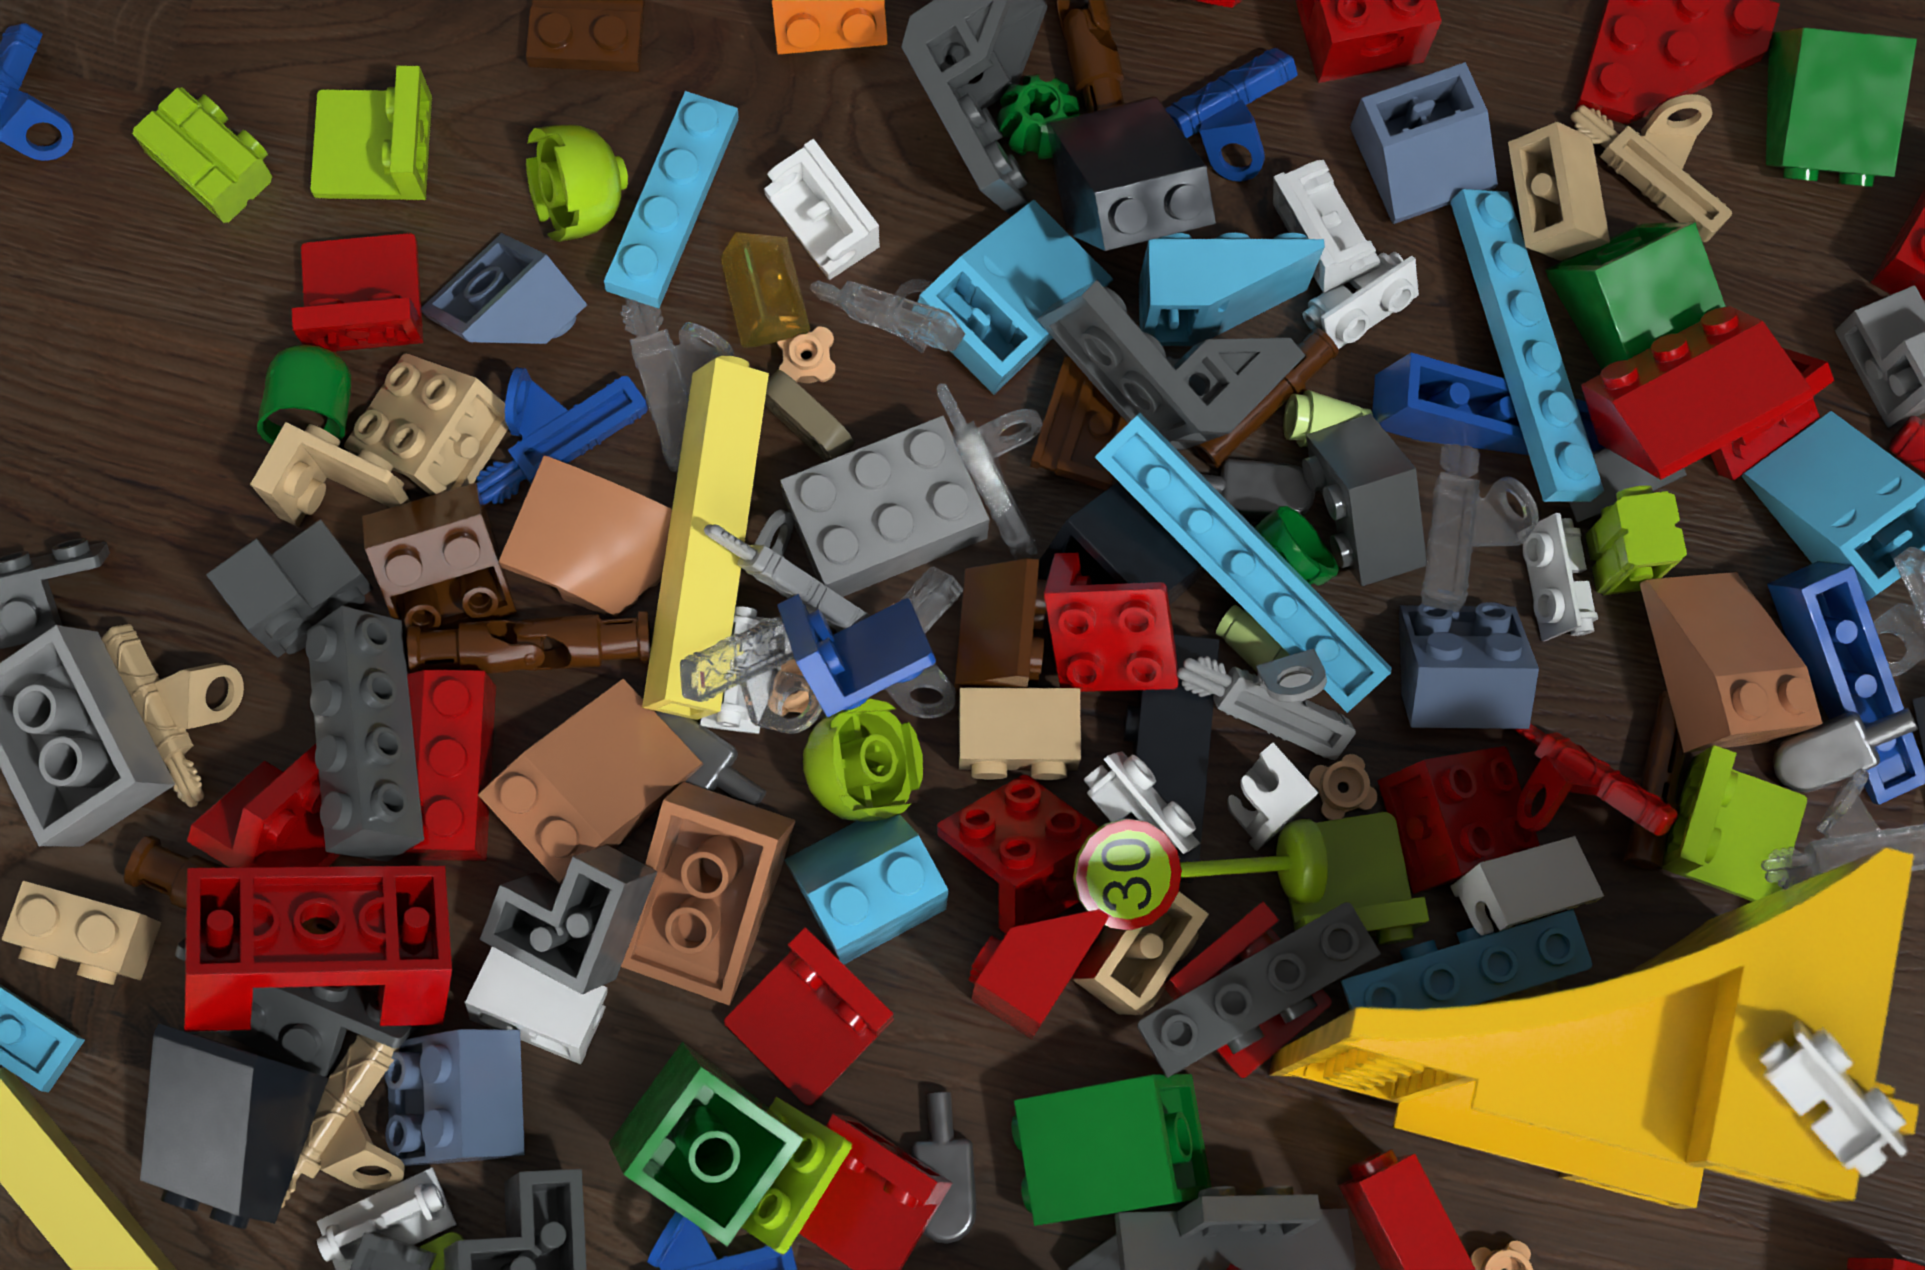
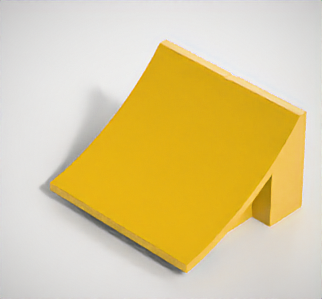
M1886 847L1792 885L1788 889L1780 890L1712 918L1684 939L1645 963L1612 980L1534 998L1468 1007L1426 1010L1355 1008L1277 1050L1273 1054L1269 1076L1300 1077L1398 1103L1392 1128L1560 1172L1559 1178L1676 1209L1697 1208L1704 1169L1825 1201L1855 1200L1859 1171L1855 1167L1846 1169L1841 1164L1839 1158L1811 1128L1813 1122L1832 1108L1822 1099L1801 1116L1771 1081L1765 1078L1763 1073L1767 1067L1760 1061L1759 1057L1766 1049L1781 1039L1790 1049L1799 1041L1795 1038L1793 1024L1798 1020L1813 1035L1824 1028L1840 1044L1854 1063L1845 1072L1865 1094L1873 1087H1877L1906 1121V1124L1900 1127L1898 1131L1902 1135L1914 1134L1919 1105L1893 1099L1894 1087L1875 1082L1914 855Z

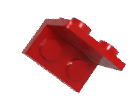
M405 233L306 242L302 244L304 307L292 308L293 331L302 345H315L335 352L424 343L418 243L414 234Z
M1078 553L1054 554L1044 591V598L1060 688H1080V692L1176 689L1180 678L1177 676L1178 662L1167 586L1162 582L1092 585L1090 576H1082Z
M1505 746L1425 759L1377 780L1387 813H1390L1397 823L1406 873L1413 894L1430 891L1459 880L1479 863L1540 846L1536 832L1524 829L1518 823L1517 804L1522 790L1509 750Z
M1021 775L940 821L937 824V835L999 883V929L1007 934L1011 927L1049 920L1079 902L1073 879L1076 856L1087 837L1100 827L1030 776Z
M1264 901L1261 902L1166 982L1165 990L1173 1000H1176L1279 941L1280 938L1271 928L1279 919ZM1321 989L1312 994L1313 999L1318 1005L1287 1024H1285L1279 1013L1259 1025L1265 1035L1263 1038L1235 1054L1231 1052L1227 1044L1216 1051L1238 1078H1246L1329 1008L1332 1000Z
M805 927L788 944L791 952L725 1018L724 1024L804 1105L811 1106L894 1021V1013Z
M833 1114L826 1127L850 1141L852 1148L799 1234L852 1270H901L953 1182L852 1116Z

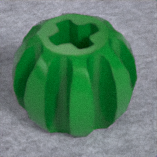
M1033 74L1024 77L1023 86L1017 84L1010 85L1000 100L1002 109L999 110L996 116L999 131L1003 137L1010 138L1008 144L1011 150L1022 157L1026 152L1033 151L1038 154V160L1052 158L1046 122L1080 114L1077 98L1067 95L1069 88L1066 83L1056 77L1052 81L1045 82L1040 79V74Z

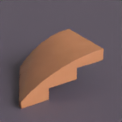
M544 455L498 562L503 569L557 588L562 599L614 619H619L638 602L639 596L649 587H654L661 582L672 509L607 479Z

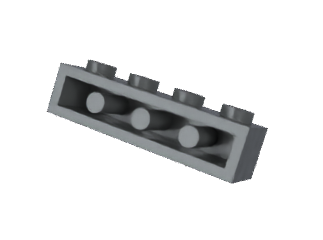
M341 606L309 628L306 641V654L309 658L312 687L310 705L314 713L317 746L315 763L319 769L322 804L320 820L324 827L325 850L330 853L388 862L424 840L402 620Z

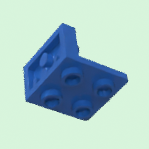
M799 594L777 604L795 661L827 718L842 710H851L861 706L870 696L897 682L904 683L913 680L925 668L936 662L915 608L908 598L834 635L821 611L818 609L809 613Z

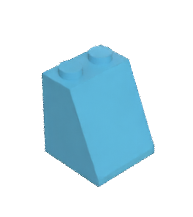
M900 814L873 822L856 821L785 859L834 955L843 964L852 961L943 912L947 908L948 888L920 836Z

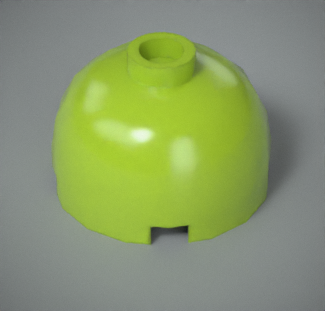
M550 125L534 128L529 134L527 144L538 142L537 157L526 158V171L531 198L539 221H547L550 216L553 227L556 230L547 235L551 240L561 242L596 233L614 217L620 204L621 190L627 188L628 174L623 159L620 156H615L610 145L594 130L579 125Z
M868 699L857 708L842 710L828 718L825 715L813 728L803 751V771L808 788L822 807L841 819L873 822L893 817L905 812L911 805L905 804L909 799L911 791L920 788L923 779V754L917 734L909 722L901 724L897 717L889 712L896 708L888 702Z

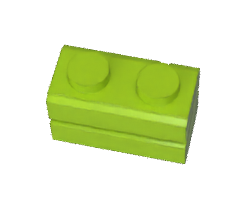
M182 87L176 88L158 105L157 111H151L134 127L132 134L147 155L223 223H229L247 206L249 199L253 200L271 183L272 175L263 161L268 156V153L247 131L242 130L237 136L224 125L229 120L228 117L208 96L203 94L196 100Z
M1651 486L1630 487L1616 493L1617 501L1613 505L1601 509V518L1585 534L1589 557L1591 560L1596 561L1592 566V572L1597 593H1601L1604 596L1641 591L1640 582L1647 579L1662 578L1687 555L1682 529L1675 527L1680 521L1675 494L1668 493V491L1653 493Z

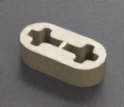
M777 370L768 378L765 397L767 408L824 461L827 462L846 454L855 445L853 438L844 426L789 375L781 370Z

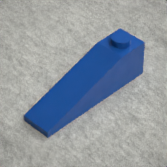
M1409 353L1375 374L1372 413L1373 417L1386 432L1424 442L1529 455L1506 379L1415 353ZM1575 399L1591 451L1594 452L1604 448V446L1598 443L1586 401Z
M1817 561L1767 584L1785 635L1793 649L1807 666L1812 687L1829 720L1849 711H1855L1860 715L1864 725L1904 709L1854 566ZM1913 732L1876 746L1875 748L1880 757L1879 764L1876 767L1858 773L1872 803L1877 805L1925 784V766Z

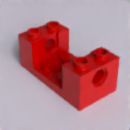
M1295 0L1318 83L1423 63L1442 22L1436 0Z
M445 866L187 868L184 1032L250 1030L253 988L379 985L380 1026L443 1025L452 973ZM320 917L330 920L336 928L327 934L319 935L308 932L303 928L302 924L311 918Z

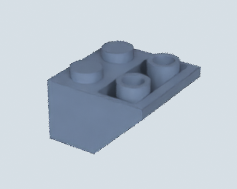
M1466 62L1361 98L1350 129L1392 224L1450 205V201L1462 189L1490 191L1498 185L1488 110Z
M1425 602L1419 606L1400 605L1401 695L1411 728L1529 729L1539 667L1516 607H1506L1494 602H1486L1478 606H1448L1440 602Z
M458 1029L406 1039L400 1046L399 1052H393L392 1059L394 1061L384 1073L385 1081L388 1085L389 1121L386 1126V1142L389 1147V1153L399 1158L405 1166L482 1161L524 1155L520 1030Z

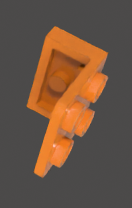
M772 0L777 55L888 45L885 0Z

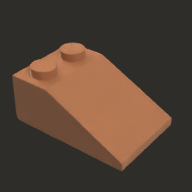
M1737 572L1647 579L1639 583L1684 753L1704 751L1712 745L1729 748L1775 742L1823 724L1807 666Z
M624 679L613 685L524 751L478 794L560 884L563 883L572 856L604 845L616 849L662 805L663 799L704 764L654 710L642 708L643 698Z
M687 782L681 783L663 799L645 865L658 872L621 967L730 1005L734 999L780 875L796 820Z

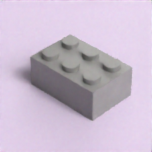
M944 415L780 480L784 503L788 512L792 514L795 529L817 580L842 597L983 541L988 537L989 517Z
M55 625L0 663V769L39 846L82 847L175 785L97 631Z

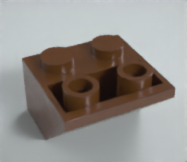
M477 483L362 516L365 551L391 618L402 620L404 647L407 646L409 626H419L422 631L457 629L460 623L492 621L517 613L505 569L498 562L501 555Z
M1026 558L965 569L954 696L959 697L960 688L1038 687L1039 673L1041 674L1044 637H1033V629H1043L1044 615H1046L1044 591L1048 580L1038 578L1039 559Z

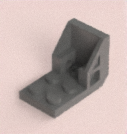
M933 0L910 15L901 48L980 191L1012 217L1029 203L1022 190V187L1029 184L1013 155L1007 156L997 142L1003 135L986 108L1000 100L1011 84H1019L1048 6L1044 0ZM984 72L979 82L969 84L971 79Z
M1098 280L1052 304L1037 319L1127 423H1130L1141 413L1178 451L1231 433L1306 356L1291 338L1206 339L1195 344L1181 359H1172L1170 356L1166 357L1165 350L1159 341L1152 335L1142 332L1128 316L1126 305L1119 295L1113 290L1103 287Z

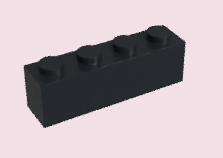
M1174 634L1178 669L1184 667V661L1187 658L1198 661L1199 657L1205 658L1208 656L1211 661L1214 659L1218 661L1219 639ZM1179 679L1176 689L1139 690L1137 706L1127 705L1123 734L1124 741L1134 742L1132 755L1141 759L1155 776L1156 783L1152 787L1167 805L1171 801L1177 803L1195 824L1196 829L1192 834L1200 844L1185 854L1176 847L1178 856L1181 858L1179 860L1180 863L1200 860L1214 694L1200 697L1198 693L1193 694L1191 690L1186 691L1185 686L1182 685V681H1184L1182 679ZM1132 812L1126 817V819L1138 820ZM1196 877L1181 878L1180 882L1192 883Z

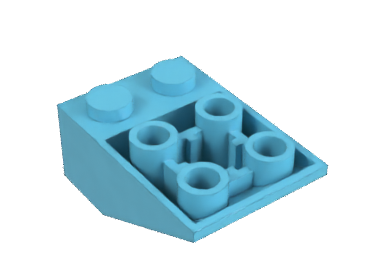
M1032 200L959 257L919 295L914 316L995 394L1053 339L1037 320L1052 304L1096 280L1103 287H1107L1113 281V278L1035 200Z
M1176 233L1148 240L1138 282L1140 329L1142 332H1146L1156 338L1162 346H1194L1206 339H1211L1306 291L1325 248L1324 239H1308L1306 235L1301 233H1284L1273 239H1250L1248 235L1243 233H1226L1219 235L1216 239H1192L1188 234Z
M1832 411L1742 475V478L1811 563L1821 561L1854 566L1866 602L1925 560V480Z

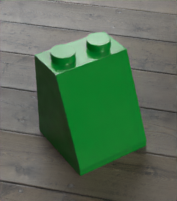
M1804 27L1772 32L1768 54L1766 166L1784 167L1783 178L1817 181L1819 171L1839 173L1838 184L1873 187L1875 176L1894 177L1917 39Z
M1695 222L1641 223L1610 238V243L1575 255L1545 269L1550 283L1602 370L1609 364L1628 360L1651 348L1652 343L1660 337L1677 334L1700 322L1702 316L1707 312L1726 307Z
M681 1042L612 1137L609 1145L622 1173L728 1247L804 1139L729 1074L684 1042Z
M1174 1074L1168 1078L1165 1075H1148L1014 1100L1016 1114L1012 1118V1135L1016 1147L1023 1154L1026 1176L1022 1180V1198L1027 1211L1032 1213L1034 1226L1198 1199L1199 1191L1212 1187L1192 1074Z

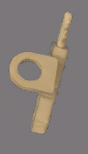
M1692 94L1682 95L1664 102L1656 109L1642 128V136L1630 126H1627L1620 134L1614 130L1612 120L1607 121L1606 115L1601 116V112L1599 110L1595 111L1593 108L1589 110L1586 106L1582 105L1571 114V120L1575 123L1574 127L1577 131L1591 137L1593 144H1600L1605 148L1600 158L1609 167L1614 168L1617 174L1626 178L1645 197H1649L1652 203L1655 202L1658 208L1667 212L1679 223L1695 222L1702 242L1709 241L1731 217L1732 211L1725 203H1722L1718 197L1713 196L1690 177L1688 173L1682 170L1696 137L1709 122L1713 114L1711 103L1706 97ZM1693 108L1699 110L1695 116L1687 120L1671 121L1667 119L1672 113L1681 109Z
M132 625L113 626L101 639L166 767L170 771V775L175 783L174 791L178 792L177 797L186 802L189 807H195L199 801L203 800L204 793L201 789L202 783L199 782L201 777L196 775L197 769L192 767L194 763L184 756L193 746L186 729L218 723L229 718L237 710L243 697L244 683L242 676L236 668L230 665L213 663L183 669L160 680ZM223 676L228 682L227 697L220 706L210 709L206 703V691L213 680Z
M362 1035L356 1036V1041L350 1045L347 1054L337 1069L329 1076L281 1208L285 1206V1201L290 1199L291 1192L295 1191L296 1181L301 1173L314 1178L317 1172L321 1170L351 1186L366 1190L387 1189L402 1182L405 1171L404 1163L396 1156L373 1145L358 1113L384 1073L389 1069L390 1064L394 1061L392 1059L393 1052H399V1048H391ZM364 1166H378L387 1169L389 1172L383 1175L371 1176L362 1174L356 1169Z

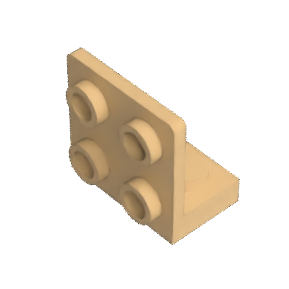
M404 354L387 374L384 384L365 413L357 420L354 430L344 444V448L356 456L363 449L382 457L393 465V471L406 475L429 495H436L475 482L479 472L484 468L509 429L505 421V403L473 376L410 354Z
M285 422L250 483L278 518L297 527L300 526L306 514L312 515L320 506L326 491L324 483L326 478L390 508L411 502L402 489L404 483L391 473L393 469L392 464L367 450L361 449L358 456L338 447L341 441L337 437L311 424L303 431Z

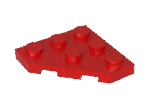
M1606 0L1575 109L1583 105L1589 110L1591 108L1595 109V111L1599 110L1601 116L1606 115L1607 119L1629 125L1647 116L1651 110L1672 98L1691 95L1712 85L1717 78L1738 68L1743 70L1761 61L1768 51L1780 3L1771 0Z

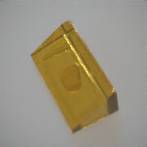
M735 232L722 254L721 262L742 347H757L794 338L801 334H808L810 325L787 237Z

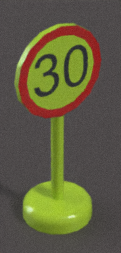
M1124 818L1102 825L1087 837L1076 856L1073 879L1078 900L1086 911L1100 909L1110 916L1105 923L1107 927L1131 931L1153 924L1168 912L1179 893L1181 878L1277 871L1280 884L1289 899L1296 904L1318 903L1323 897L1327 885L1328 861L1322 833L1317 824L1311 819L1291 821L1284 826L1279 835L1276 856L1180 863L1177 849L1166 833L1146 821Z

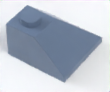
M501 233L421 309L428 319L468 342L547 344L552 338L565 334L574 325L576 315L587 306V303L547 254Z

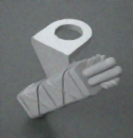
M782 509L774 512L766 522L754 545H747L719 525L709 524L705 526L704 533L708 537L740 557L737 565L746 570V573L752 574L761 583L775 589L782 597L789 599L799 594L808 612L812 613L819 609L828 626L834 628L837 633L870 616L782 557L793 532L794 520L791 513ZM780 527L778 538L772 549H770L772 538Z
M1314 648L1256 665L1257 676L1237 667H1232L1229 673L1226 674L1224 664H1217L1215 659L1211 661L1208 656L1205 658L1199 657L1198 661L1187 658L1184 661V667L1178 669L1177 676L1184 680L1182 685L1185 686L1186 691L1191 690L1193 694L1198 693L1200 697L1214 694L1213 700L1217 709L1226 712L1227 715H1232L1236 719L1239 718L1266 730L1269 734L1272 733L1276 737L1279 736L1282 740H1288L1315 752L1316 755L1319 754L1324 759L1336 760L1356 733L1351 721L1343 714H1338L1334 710H1328L1306 700L1320 693L1327 683L1325 668Z

